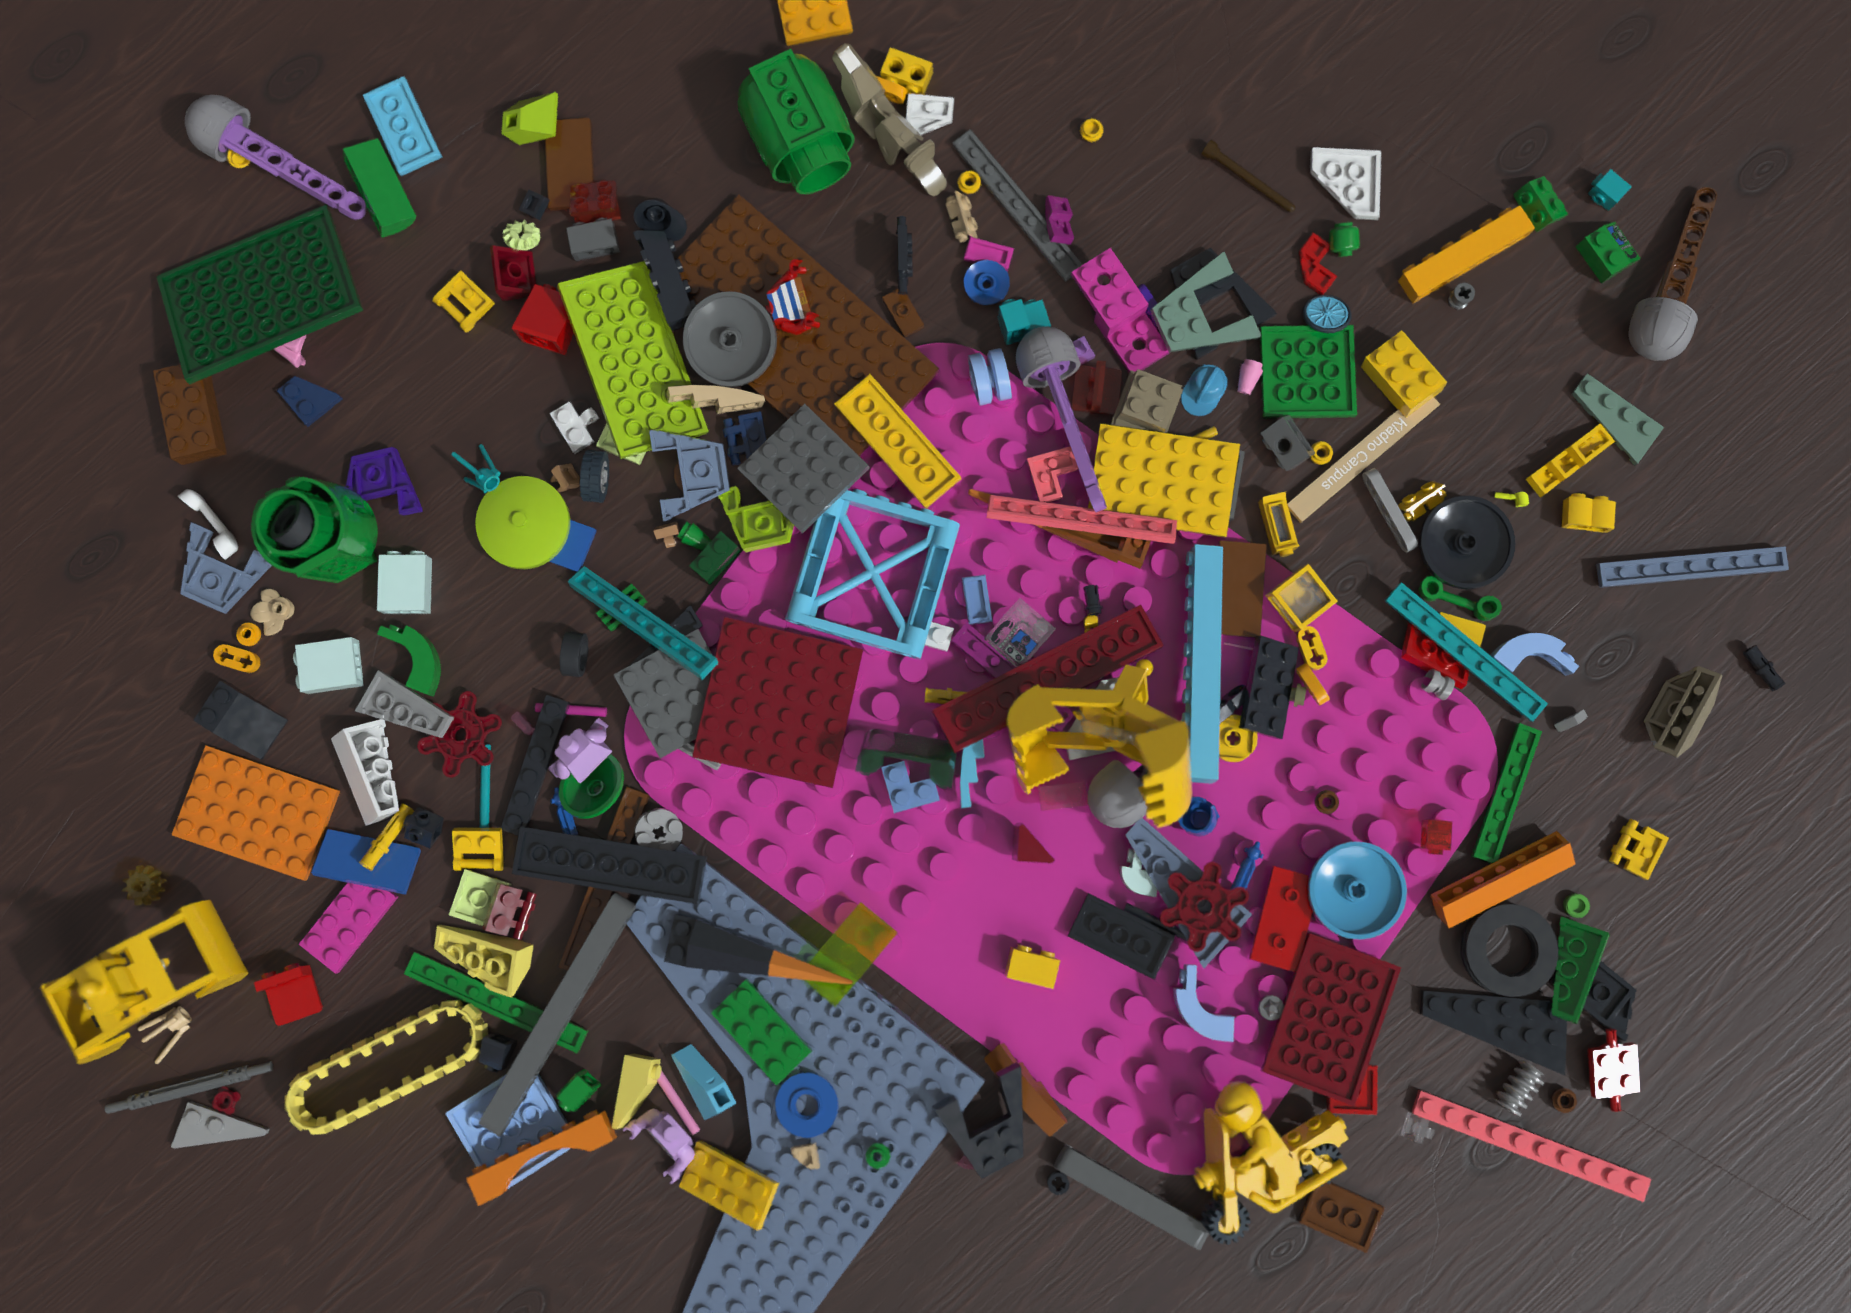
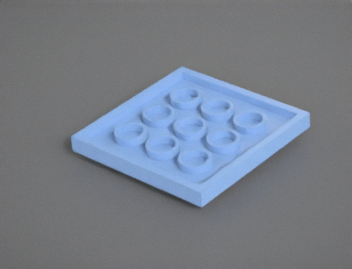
M539 1074L508 1127L500 1137L479 1125V1121L506 1075L445 1113L476 1167L485 1163L489 1167L496 1163L495 1158L505 1153L512 1156L518 1153L516 1148L528 1142H531L533 1146L540 1142L539 1137L551 1131L555 1135L562 1131L561 1126L568 1123ZM571 1148L550 1150L530 1159L520 1168L508 1188Z

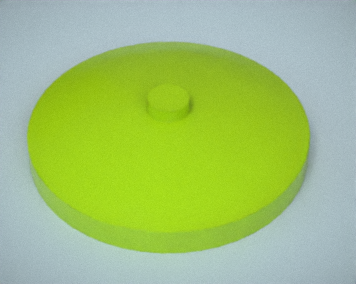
M517 476L501 481L495 490L486 493L476 514V532L483 549L497 562L514 569H532L552 560L562 550L570 531V513L565 500L553 486L535 477Z

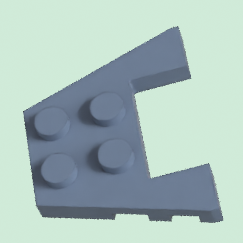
M659 430L649 431L652 452L677 449L684 496L660 500L663 521H667L730 490L723 443Z
M191 522L189 529L191 531L190 542L187 543L186 550L188 551L187 565H184L180 594L226 614L272 565L256 550L253 551L244 571L204 555V551L214 532Z

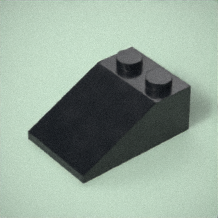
M220 680L193 721L263 760L288 722V719L233 684Z

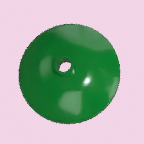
M609 754L581 783L571 773L568 778L561 779L559 798L563 808L572 816L581 819L593 818L607 811L615 803L623 787L624 772L620 762L613 755Z

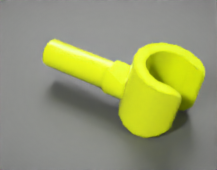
M1495 492L1494 498L1515 500L1516 507H1524L1529 504L1526 492L1515 494Z

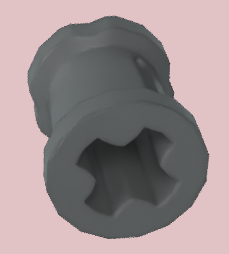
M1469 283L1457 285L1449 295V305L1457 310L1465 308L1475 296L1474 288Z

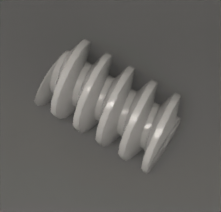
M1524 1060L1519 1061L1523 1069L1514 1068L1513 1070L1517 1077L1510 1075L1508 1077L1512 1085L1506 1083L1502 1085L1506 1093L1497 1092V1096L1501 1101L1494 1099L1505 1109L1520 1117L1522 1114L1518 1107L1527 1108L1523 1100H1533L1529 1091L1538 1093V1089L1534 1084H1544L1540 1078L1544 1074Z

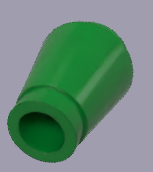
M686 522L677 536L682 540V543L701 551L712 541L698 526Z

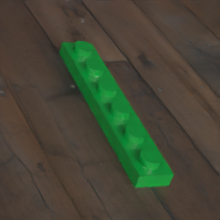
M1521 723L1516 725L1476 840L1472 857L1490 864L1498 861L1542 731Z

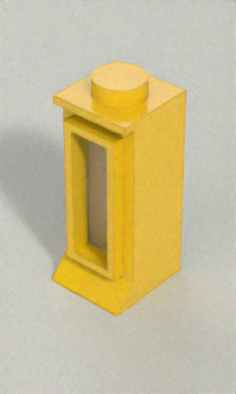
M1286 492L1262 497L1258 503L1272 555L1279 554L1280 557L1294 554L1293 550L1297 549L1299 544L1287 505Z

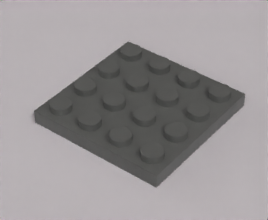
M804 404L737 469L803 534L870 467Z
M698 629L685 636L712 655ZM658 650L614 674V677L661 759L696 739L712 670L701 680L665 653Z

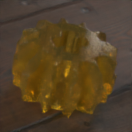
M138 865L136 870L127 871L130 878L122 880L124 883H127V887H124L122 891L129 892L126 899L134 900L135 905H141L142 903L144 905H151L152 900L158 901L160 899L158 892L166 891L161 887V884L166 880L164 878L159 879L162 872L160 870L154 871V867L151 865L146 867Z

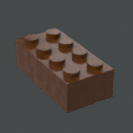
M181 364L154 370L153 373L170 459L185 465L227 455L212 377H206L189 385L184 379Z

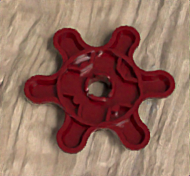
M470 691L463 692L460 695L459 704L452 711H447L440 704L433 703L452 715L454 719L443 738L431 735L420 739L417 745L421 754L429 755L432 752L443 754L445 761L442 771L449 778H454L459 774L461 764L467 758L475 759L481 766L490 765L494 759L492 751L485 746L484 740L488 733L500 729L502 720L496 714H490L486 717L477 716L475 713L477 697ZM459 729H465L466 739L457 741L455 737L456 732Z
M1208 862L1204 866L1203 875L1198 881H1189L1183 874L1178 872L1171 874L1168 878L1170 888L1178 894L1179 898L1177 905L1161 912L1160 920L1162 924L1168 927L1176 924L1186 925L1190 932L1188 946L1194 952H1200L1205 948L1206 939L1212 932L1221 933L1229 941H1236L1241 936V928L1232 921L1231 911L1234 907L1247 903L1249 893L1243 887H1236L1231 890L1224 889L1219 881L1222 869L1216 862ZM1206 899L1210 901L1211 910L1208 913L1198 911L1197 904L1201 900Z

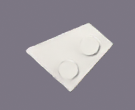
M909 94L906 120L920 135L952 123L954 98Z

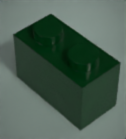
M720 531L689 566L705 582L711 585L741 550Z

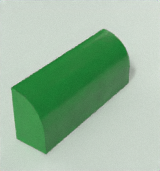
M379 139L344 148L343 161L362 199L365 201L381 238L408 228L415 221L416 214Z

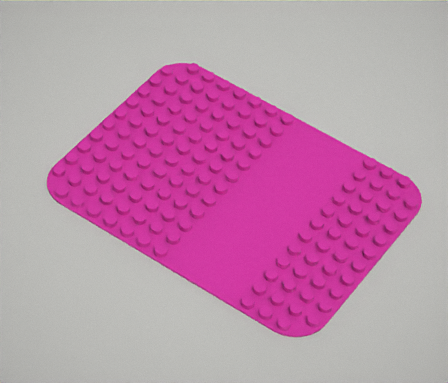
M930 343L915 347L932 361L940 371L906 406L903 412L961 476L959 482L927 508L933 511L936 516L950 519L960 524L932 622L954 628L953 638L965 623H968L962 578L986 575L992 622L973 624L971 626L1000 651H1004L1003 648L1006 645H1011L1012 643L1009 641L1019 629H1022L1038 643L1026 659L1024 658L1022 663L1024 664L1085 633L1084 618L1088 615L1084 611L1086 601L1083 587L1098 585L1100 605L1103 606L1101 614L1096 615L1098 617V626L1142 605L1164 645L1162 648L1139 659H1147L1153 665L1152 673L1147 676L1149 700L1146 705L1182 722V715L1186 709V704L1182 702L1183 690L1186 689V680H1183L1184 666H1187V657H1184L1183 654L1184 644L1187 643L1184 624L1185 620H1188V611H1185V599L1188 597L1185 579L1186 575L1189 574V566L1186 565V554L1195 544L1218 546V541L1220 540L1250 542L1229 527L1227 537L1176 530L1174 544L1157 541L1150 542L1142 567L1139 569L1121 561L1117 563L1036 525L987 518L988 503L968 494L970 489L996 496L1039 501L1027 458L1070 447L1056 404L1033 388L1024 386L1022 380L1008 371L1012 398L999 401L992 388V402L979 406L970 381L968 355L980 353L984 356L988 366L986 355L970 347L953 343ZM1076 419L1094 469L1098 434ZM871 446L859 456L869 465L870 469L848 489L849 491L853 492L854 489H859L866 492V496L876 498V495L888 498L890 503L897 505L898 502L910 504L912 506L911 509L918 511L924 508ZM1079 469L1057 476L1063 498L1047 503L1088 508L1089 496ZM849 505L847 517L874 566L927 538L930 529ZM840 522L838 523L816 597L866 571ZM814 523L803 534L794 526L790 543L751 552L743 550L696 612L703 625L698 630L714 657L724 617L863 649L833 788L721 764L720 768L715 770L679 749L660 759L630 706L625 722L624 741L627 759L638 783L657 803L673 812L677 818L984 1047L992 1051L999 1044L1005 1043L1017 1063L1023 1062L1036 1082L1041 1081L1050 1096L1133 1158L1161 1172L1175 1175H1195V1169L1203 1167V1164L1206 1162L1204 1110L1212 1108L1217 1114L1215 1104L1222 1089L1227 1084L1240 1081L1251 1085L1259 1095L1262 1105L1261 1113L1267 1120L1293 1085V1083L1260 1071L1278 1019L1268 1020L1262 1017L1258 1010V1004L1267 995L1278 997L1284 1004L1294 972L1249 959L1272 866L1310 876L1313 866L1326 851L1347 842H1366L1388 852L1402 869L1407 886V897L1403 912L1389 930L1369 939L1345 938L1328 930L1312 912L1307 935L1311 933L1381 959L1482 814L1494 791L1498 772L1497 748L1490 726L1480 710L1470 699L1455 688L1445 700L1435 697L1433 692L1428 693L1422 690L1421 684L1423 683L1425 686H1428L1432 680L1429 677H1424L1427 671L1402 659V650L1335 603L1307 625L1314 627L1318 631L1328 660L1326 665L1319 670L1312 671L1327 692L1330 700L1319 706L1306 689L1304 706L1297 705V707H1294V702L1289 701L1283 739H1274L1257 734L1256 748L1249 757L1240 762H1226L1219 758V779L1213 784L1192 782V797L1204 798L1216 807L1220 818H1218L1214 830L1205 836L1197 837L1183 830L1178 820L1158 828L1154 825L1152 818L1147 819L1146 815L1143 816L1144 820L1202 871L1208 862L1218 863L1222 869L1219 879L1220 885L1227 890H1230L1242 861L1247 858L1244 849L1253 846L1256 842H1260V851L1263 854L1262 859L1255 860L1256 867L1246 888L1249 893V900L1242 906L1252 915L1241 926L1240 938L1236 941H1228L1203 969L1194 951L1189 948L1188 942L1175 936L1155 980L1068 937L1088 893L1122 910L1129 903L1160 918L1161 912L1168 908L1158 890L1156 897L1137 894L1130 891L1121 880L1120 866H1130V863L1126 862L1129 848L1133 849L1125 834L1133 825L1124 828H1114L1101 823L1092 814L1087 800L1089 786L1093 778L1111 761L1117 760L1123 763L1132 772L1142 764L1118 751L1069 760L1067 749L1055 748L1069 767V770L1066 774H1061L1060 777L1056 776L1055 779L1045 781L1044 784L1034 786L1033 789H1030L1031 793L1027 794L1017 780L1009 729L1006 727L983 739L985 757L975 759L978 782L969 784L971 807L961 808L960 770L963 750L955 754L953 753L932 713L933 709L943 704L924 703L926 687L941 690L952 688V691L969 692L993 680L994 677L951 641L947 652L924 646L921 659H914L786 621V613ZM929 547L879 574L906 624ZM1266 554L1261 636L1298 647L1296 635L1299 631L1293 632L1265 596L1293 573ZM871 579L819 606L816 618L897 640L899 629ZM1010 620L1009 626L1013 622L1012 628L1004 627L999 632V643L995 644L991 641L994 631L1004 621ZM1015 626H1018V629H1016L1014 634L1009 638V640H1007L1005 645L1002 648H999V645H1001L1003 640L1006 637H1008V634H1010V632L1015 628ZM1306 631L1302 640H1307L1310 647H1312L1310 640L1313 638V635H1308ZM1221 635L1220 700L1236 686L1243 684L1247 686L1253 650L1226 645L1224 642L1254 648L1255 638ZM1023 639L1021 640V642H1022L1024 645H1027V644H1028V643H1025V641H1023ZM1300 649L1295 669L1304 664ZM1311 650L1313 653V657L1310 659L1311 663L1315 662L1319 665V661L1322 660L1321 657H1316L1314 650ZM1137 660V661H1135V662H1133V663H1131V664H1129V665L1136 667V664H1137V662H1138L1139 660ZM1124 667L1082 689L1095 690L1100 681L1118 678ZM1295 670L1292 687L1297 688V684L1305 687ZM1243 705L1235 709L1231 715L1241 716ZM1067 706L1072 711L1078 712L1080 710L1079 706ZM1075 715L1061 732H1068L1077 719ZM1052 726L1050 728L1046 727L1047 731L1058 732ZM1231 732V735L1227 736V740L1230 741V745L1234 746V743L1239 741V737L1235 736V732ZM904 761L910 783L934 777L940 801L894 813L881 767ZM1323 790L1333 791L1339 798V806L1331 814H1323L1315 807V797ZM1324 798L1322 801L1323 805L1328 807L1330 800ZM1017 822L1023 823L1055 859L1053 863L1021 862L1012 859L1014 825ZM1018 944L1031 947V952L1040 954L1041 950L1055 953V958L1060 960L1054 989L1007 978L1004 974L1011 947L1017 948ZM1184 964L1197 965L1196 996L1201 1007L1211 1014L1231 1015L1234 1017L1233 1042L1207 1038L1192 1029L1181 1017L1175 1004L1173 988H1183V984L1179 983L1180 969H1184ZM1241 1132L1233 1139L1229 1138V1154L1232 1158L1240 1156L1250 1146Z

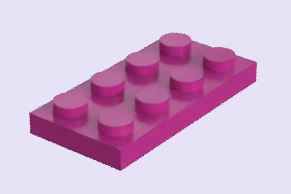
M347 883L299 945L337 974L390 909L398 896L391 891Z

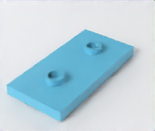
M404 76L363 94L401 176L442 158Z

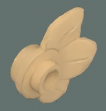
M266 589L261 591L262 602L252 607L250 616L253 620L264 623V635L271 636L278 633L283 628L284 620L293 615L294 605L289 599L281 597L276 590Z

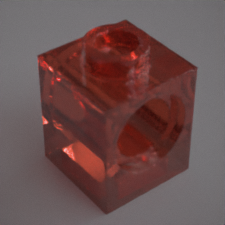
M1422 820L1420 849H1428V854L1443 855V851H1451L1452 821Z

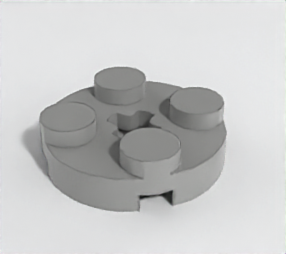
M655 808L643 813L638 818L634 834L639 846L674 851L682 840L683 827L673 812L664 808ZM662 826L664 835L654 838L653 829H658Z

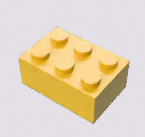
M1402 330L1365 357L1361 366L1405 418L1442 392L1447 384V381Z

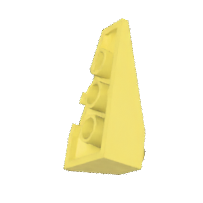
M438 925L434 949L454 964L459 963L468 970L470 976L473 978L477 977L485 983L484 986L490 991L512 997L530 968L533 944L514 938Z

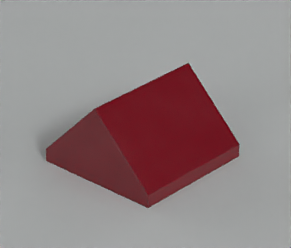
M492 245L490 250L495 291L503 301L528 298L536 284L532 252Z
M1017 822L1014 825L1013 860L1037 863H1053L1055 861L1023 823Z

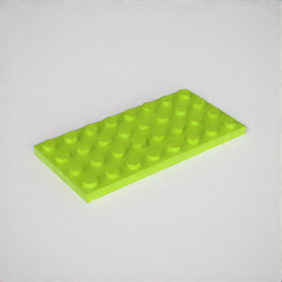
M645 261L568 280L557 285L620 459L652 450L650 430H659L689 437H698L709 432L700 407L692 408L691 400L667 402L666 392L668 387L692 384L672 330L657 297L658 292L653 286L649 276L650 270H648Z

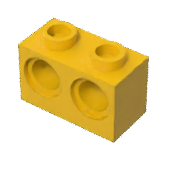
M890 48L881 70V78L903 86L908 91V94L924 95L933 73V63ZM893 68H898L901 71L898 73H893L890 70ZM913 76L921 77V79L918 81H915L911 78Z

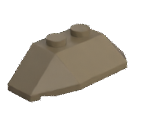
M1697 666L1690 671L1666 680L1644 720L1654 749L1678 758L1693 745L1715 704L1722 674Z

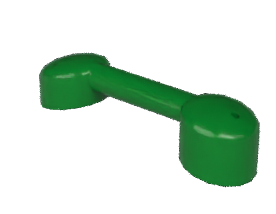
M1433 576L1425 578L1419 585V594L1425 601L1432 602L1436 599L1450 602L1472 610L1474 616L1481 621L1492 620L1502 610L1501 602L1494 596H1485L1475 602L1444 591L1442 582Z

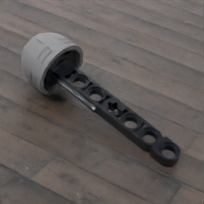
M1244 684L1236 686L1220 700V724L1235 709L1243 705L1246 691ZM1113 760L1093 778L1088 790V805L1095 818L1101 823L1114 828L1128 827L1142 819L1146 815L1147 806H1145L1138 787L1143 786V777L1150 775L1148 768L1142 764L1132 772L1117 760Z

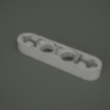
M1375 468L1362 474L1363 481L1401 549L1404 552H1409L1417 548L1416 537L1380 473Z

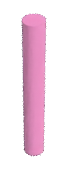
M661 1070V1075L657 1080L658 1084L691 1134L694 1135L700 1128Z

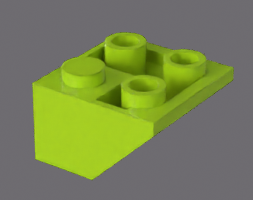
M554 92L522 100L504 111L502 134L519 145L555 137L558 94Z

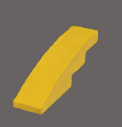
M1600 423L1529 476L1526 481L1538 496L1542 497L1615 441Z

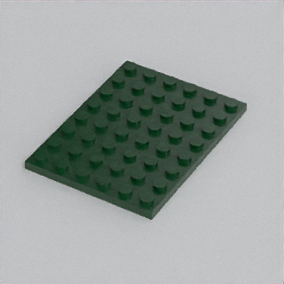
M326 205L156 276L184 379L189 385L364 311L332 215Z

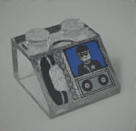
M1019 598L984 640L1015 667H1018L1033 657L1050 638L1056 628L1024 600Z

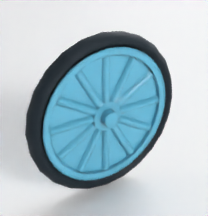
M1332 295L1315 296L1309 299L1303 307L1302 314L1305 322L1314 330L1322 333L1339 332L1345 329L1351 321L1349 306L1340 298Z

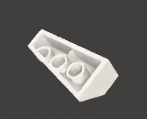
M383 719L345 728L331 738L365 825L385 820L399 811L395 782L392 780L390 771L393 769L392 762L389 760L387 747H389L388 737H385L384 733L386 724Z

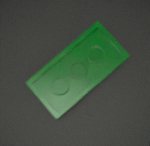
M748 979L740 984L711 1013L776 1086L813 1051Z

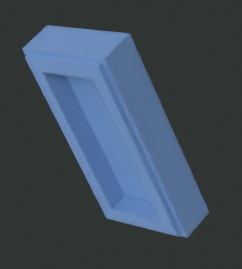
M986 575L962 578L968 624L992 622Z

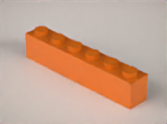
M1556 831L1431 894L1437 916L1448 928H1451L1575 865L1571 844Z

